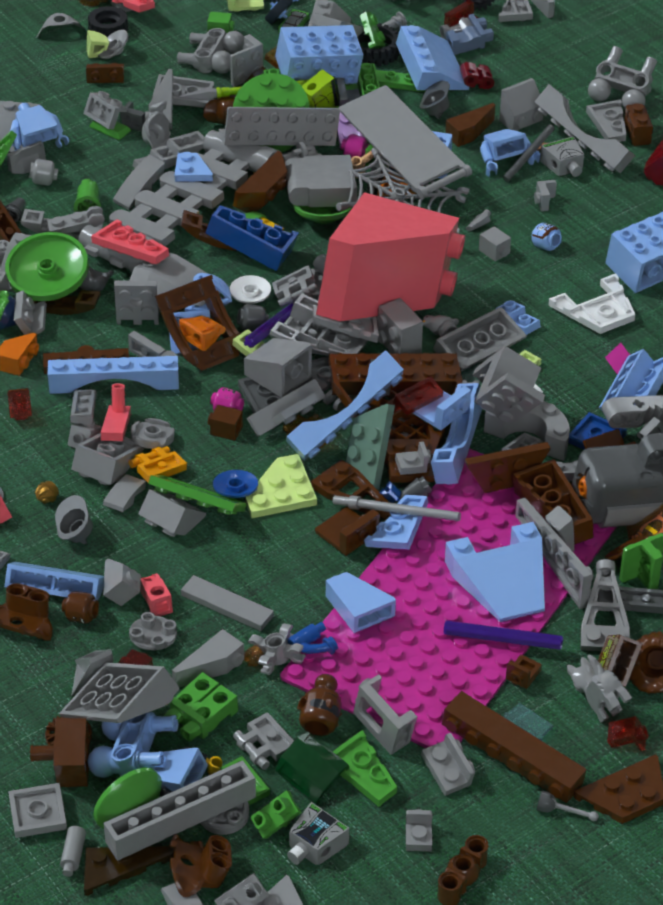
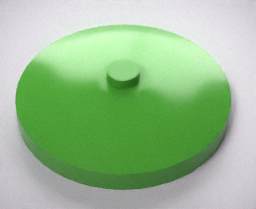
M43 232L25 238L10 251L5 263V272L11 288L16 293L24 290L26 295L34 301H51L69 295L83 283L89 269L88 257L83 245L74 237L59 232Z

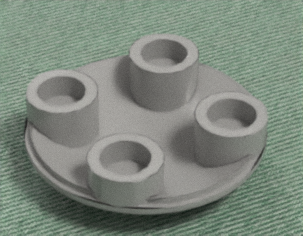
M145 612L141 615L140 619L131 625L129 637L132 643L141 649L161 650L169 647L176 640V623L173 620L155 616L152 612Z

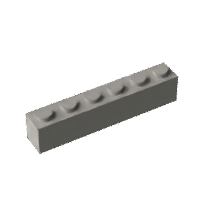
M242 760L104 822L105 842L118 861L256 798L255 777Z

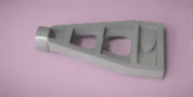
M603 559L596 563L597 574L581 624L580 650L602 651L608 635L620 634L630 638V627L615 576V562L612 560ZM599 590H611L613 603L598 602ZM598 611H612L615 616L616 625H595L596 613Z

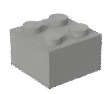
M401 298L380 305L377 316L378 341L384 344L390 354H422L423 321Z

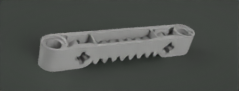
M663 395L613 397L603 403L601 410L612 428L641 427L643 423L651 421L653 417L663 424Z

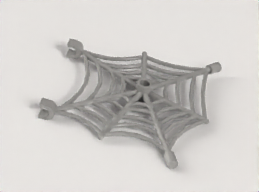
M373 147L371 149L375 158L373 163L364 168L349 169L351 178L350 196L348 202L337 203L336 209L338 211L347 210L349 207L353 208L357 203L351 202L354 192V176L359 178L360 184L357 201L363 192L362 180L369 184L370 194L372 195L373 187L379 190L380 197H382V192L390 197L383 198L413 206L414 199L419 198V196L408 191L411 189L417 193L406 180L395 177L403 178L399 173L385 167L387 165L395 169L391 164L383 160L381 154ZM377 162L380 165V168L367 173H358L370 169ZM381 170L383 171L382 174H379V175H376V176L365 177V176H369V175H372V174H376V173H378V172L381 171ZM384 176L386 178V180L382 181H372V179H377ZM391 179H394V180L399 181V182H402V183H406V184H408V185H403V184L396 183V182L392 181ZM388 183L389 186L382 187L379 184ZM444 186L441 189L448 192L436 190L435 192L437 193L428 194L426 198H432L429 200L427 208L431 210L433 200L436 197L443 196L446 197L438 206L437 212L441 213L443 203L452 196H455L459 202L465 203L466 197L460 194L464 193L467 195L469 189L459 187L457 190H452ZM423 199L418 200V207H421Z

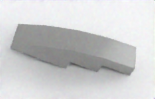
M199 131L170 138L165 146L151 149L150 155L165 162V169L176 165L178 153H197L202 150L205 137ZM146 157L135 159L132 166L136 168Z

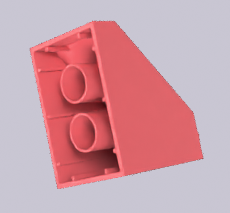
M364 192L329 238L316 315L337 321L378 316L380 305L401 298L412 311L435 308L442 295L452 296L457 282L458 273L450 271L449 266L451 258L459 260L465 243V235L456 233L459 218Z

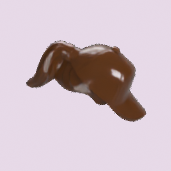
M235 96L209 101L203 111L205 119L212 123L226 125L227 108L233 107Z

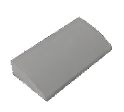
M499 307L436 339L433 350L437 354L457 353L460 371L462 372L491 357L502 347H510L525 339L527 335L502 307Z

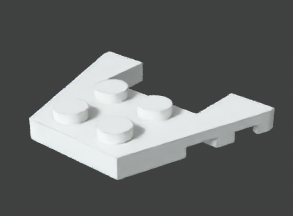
M616 273L600 279V286L607 294L577 305L566 293L549 298L550 307L599 334L635 321V312L628 297H625L624 288L620 285L619 277Z

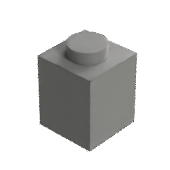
M495 226L480 234L479 251L496 262L510 254L511 237Z

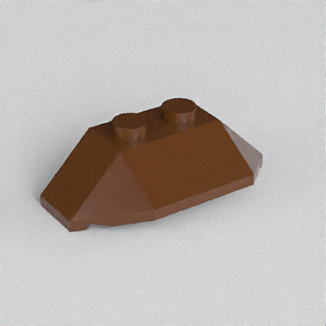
M277 151L235 191L234 207L245 213L257 212L269 201H272L280 190H284L287 185V168L280 151Z

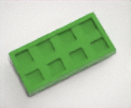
M151 475L148 483L155 486V491L165 494L176 493V498L186 501L197 500V505L207 508L218 507V512L228 515L245 512L247 506L246 502L225 497L216 492L164 475Z

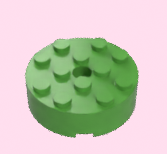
M278 73L261 74L250 79L240 88L233 103V107L310 108L309 100L303 87L291 77ZM294 145L262 146H268L281 152H285L290 150L291 147Z

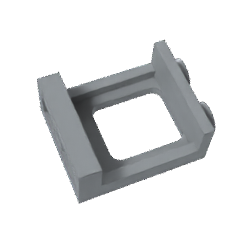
M378 674L372 679H365L359 685L353 713L388 753L392 755L410 743L417 716L412 710L400 717L378 694L382 677ZM371 706L383 719L382 728L366 711Z

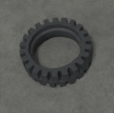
M378 23L377 27L379 31L383 32L385 36L384 42L389 44V46L381 49H370L361 46L363 52L362 63H375L379 67L382 63L384 65H388L389 62L393 63L400 56L396 45L398 31L394 30L393 27L389 28V25L386 24L382 26V23ZM364 31L357 37L359 44L371 41L369 35H366Z

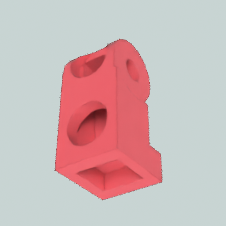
M158 573L142 577L140 580V591L150 608V612L160 617L173 613L171 593Z

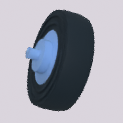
M280 0L275 4L271 2L270 5L272 7L265 20L272 25L282 17L286 19L288 17L286 15L287 10L293 1Z

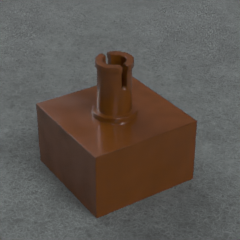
M86 718L55 719L54 744L30 746L31 762L53 761L56 781L60 783V787L88 786L90 738Z

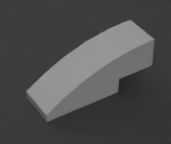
M149 154L127 177L114 196L113 202L130 210L135 205L137 193L143 190L152 191V184L164 174L165 162Z

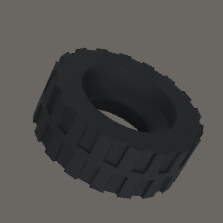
M99 7L88 15L89 30L99 32L106 37L118 30L128 32V15L121 8Z

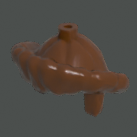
M659 631L645 634L636 640L643 644L629 678L638 690L652 694L663 692V633Z

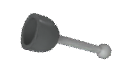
M541 791L537 811L548 813L558 808L589 817L591 821H597L599 818L596 811L586 812L559 804L554 795Z

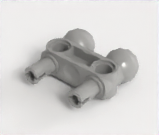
M213 28L206 34L191 32L189 37L190 44L200 45L194 53L178 52L177 62L178 64L193 65L200 73H209L213 70L219 74L228 73L231 70L230 55L243 50L244 36L238 31L226 33L221 28Z
M613 46L608 59L602 61L597 66L595 79L588 85V95L594 101L602 102L610 96L611 88L625 92L622 97L624 109H626L627 105L636 103L645 105V97L652 89V73L657 60L647 57L641 71L618 64L623 50L620 47ZM605 72H610V74L606 76L603 75ZM641 82L645 83L643 86H637Z

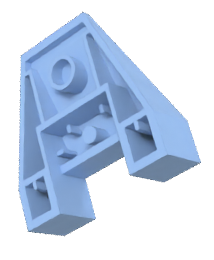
M534 522L512 526L510 545L476 553L468 537L446 542L445 563L452 577L499 622L545 611L542 537Z

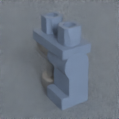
M470 14L468 18L462 17L458 25L452 27L448 25L440 26L441 38L448 41L454 55L478 48H485V42L493 41L494 32L491 28L487 29L486 19L484 17L476 18L474 14Z

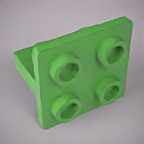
M663 533L650 536L623 549L619 580L622 583L638 577L647 589H658L663 561Z

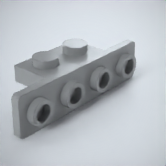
M313 379L252 414L247 420L256 435L261 436L283 422L285 425L297 419L295 415L301 412L304 415L313 410L312 405L321 401L326 396L318 382Z

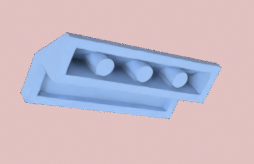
M644 349L629 355L599 406L600 410L603 403L613 397L656 396L663 383V357L653 361Z

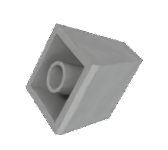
M272 338L244 358V375L282 398L312 377V344L309 342Z

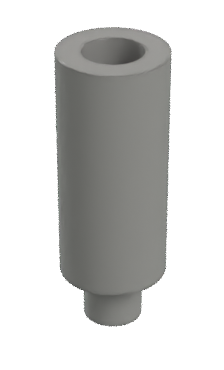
M71 826L68 828L60 861L64 876H72L73 871L79 868L86 837V830L82 827Z

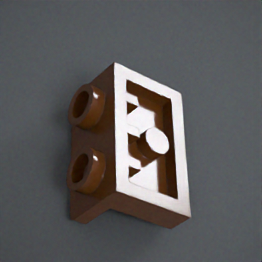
M87 64V83H124V64Z

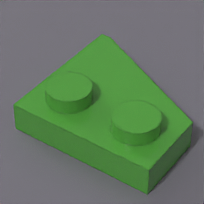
M371 12L361 14L360 18L366 35H369L371 40L368 43L369 48L380 49L386 46L384 43L385 36L377 27L378 20L376 16Z

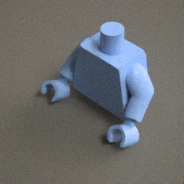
M25 102L18 106L19 111L16 112L15 120L12 121L10 131L12 130L17 134L12 144L15 148L14 151L20 149V145L26 147L39 141L45 142L57 138L55 144L58 148L62 147L60 139L64 141L65 145L69 143V138L62 134V126L55 114L46 111L40 105L30 108L29 104Z
M504 129L484 135L480 152L484 163H486V175L490 177L491 170L497 175L498 165L492 162L493 160L497 161L523 154L530 147L531 143L526 133ZM536 150L527 162L530 165L534 164V160L539 163L540 152Z

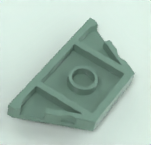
M391 404L382 405L354 417L346 462L358 469L377 490L380 489L395 405Z

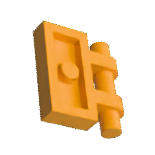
M168 446L153 448L151 452L137 454L135 458L128 461L131 468L137 467V472L148 483L151 475L169 477L187 470V462L175 451L170 452Z

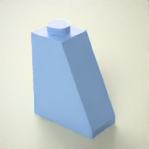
M344 572L326 580V598L353 633L395 616L396 599L354 575Z

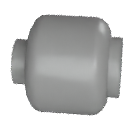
M36 159L34 163L31 162L29 178H32L34 184L50 186L53 180H57L58 169L54 168L55 164L53 161Z

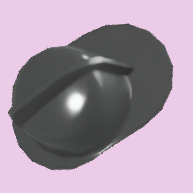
M439 81L430 86L425 91L419 107L425 109L430 116L440 119L444 111L450 106L448 98L450 84L447 81Z
M79 495L67 497L57 507L55 522L59 538L73 543L81 542L86 544L87 537L93 530V522L89 516L84 498Z

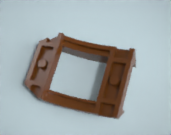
M212 275L155 296L164 322L183 357L200 371L239 356V350L232 343L233 339L241 333L237 331L232 323L219 292L215 289ZM204 300L212 319L226 328L225 332L221 334L224 339L216 341L205 351L200 349L192 351L181 332L173 312Z

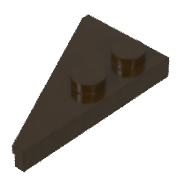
M170 846L146 847L118 861L109 847L86 848L84 895L93 894V889L107 883L110 887L117 884L120 880L129 879L146 872V867L155 863L165 864L170 862L171 858H174L173 848Z

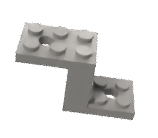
M507 346L502 347L474 370L473 376L482 382L475 403L480 405L483 410L498 416L503 422L514 423L544 400L545 395L533 388L541 367Z

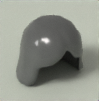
M89 266L87 276L80 285V288L86 291L101 292L114 272L112 270L109 272H99Z

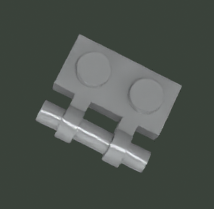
M309 265L272 283L281 308L291 303L294 304L301 294L310 297L313 292L319 290Z
M268 712L247 723L248 733L243 734L242 731L238 730L233 734V738L237 741V746L242 751H246L250 755V760L255 765H259L263 770L267 769L270 765L266 757L271 755L275 761H278L281 755L294 742ZM256 741L262 745L258 749L253 745Z

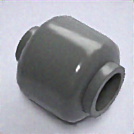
M246 304L238 310L237 325H240L243 331L248 329L253 332L269 320V315L266 314L262 306Z

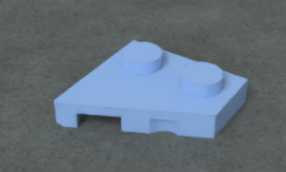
M178 153L174 175L175 182L213 181V173L198 153Z

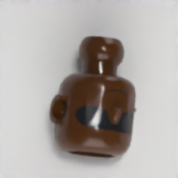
M319 675L315 680V688L308 690L301 697L297 709L300 710V726L306 732L316 736H325L333 733L339 726V717L342 715L340 713L342 708L341 697L336 692L338 683L332 675Z

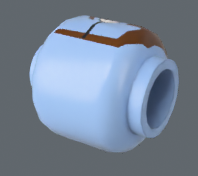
M540 223L532 231V242L537 248L552 251L561 243L560 229L554 225Z

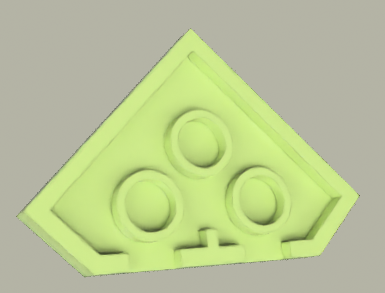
M298 454L277 458L259 479L257 490L251 495L246 496L247 508L251 518L317 505V497Z

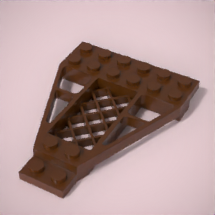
M457 353L390 354L404 369L403 379L396 386L393 387L391 385L389 396L384 395L379 401L374 399L369 404L370 408L366 411H371L385 404L395 405L392 425L397 428L395 430L391 428L384 462L388 467L390 482L411 483L417 477L419 479L424 476L427 482H435L431 463H428L426 473L400 475L395 456L396 453L418 451L419 442H424L426 449H429L431 452L432 460L434 451L438 449L446 427L441 431H434L431 424L420 420L416 415L410 414L408 407L409 404L432 387H438L448 394L455 393L457 385L462 384ZM329 354L332 395H337L345 407H348L353 402L349 395H358L362 390L368 375L371 359L375 360L381 354ZM387 396L391 398V400L388 401L384 397ZM406 396H409V397H411L413 400L410 401V400L406 399L405 397H406ZM399 403V404L405 405V406H403L402 408H400V407H398L396 404ZM400 417H402V418L405 419L406 421H405V422H402V421H400V420H398V419H399ZM413 424V425H415V426H417V427H419V428H418V429H414V428H412V427H410V426ZM402 432H405V433L407 432V433L409 434V436L405 437V436L402 435L401 433H402Z

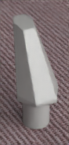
M486 209L483 213L477 215L466 227V230L472 231L491 221V212Z

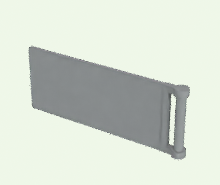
M387 85L339 107L340 112L411 185L420 199L428 197L429 193L462 177L472 175L471 167L460 160ZM457 168L460 169L426 187L422 186Z

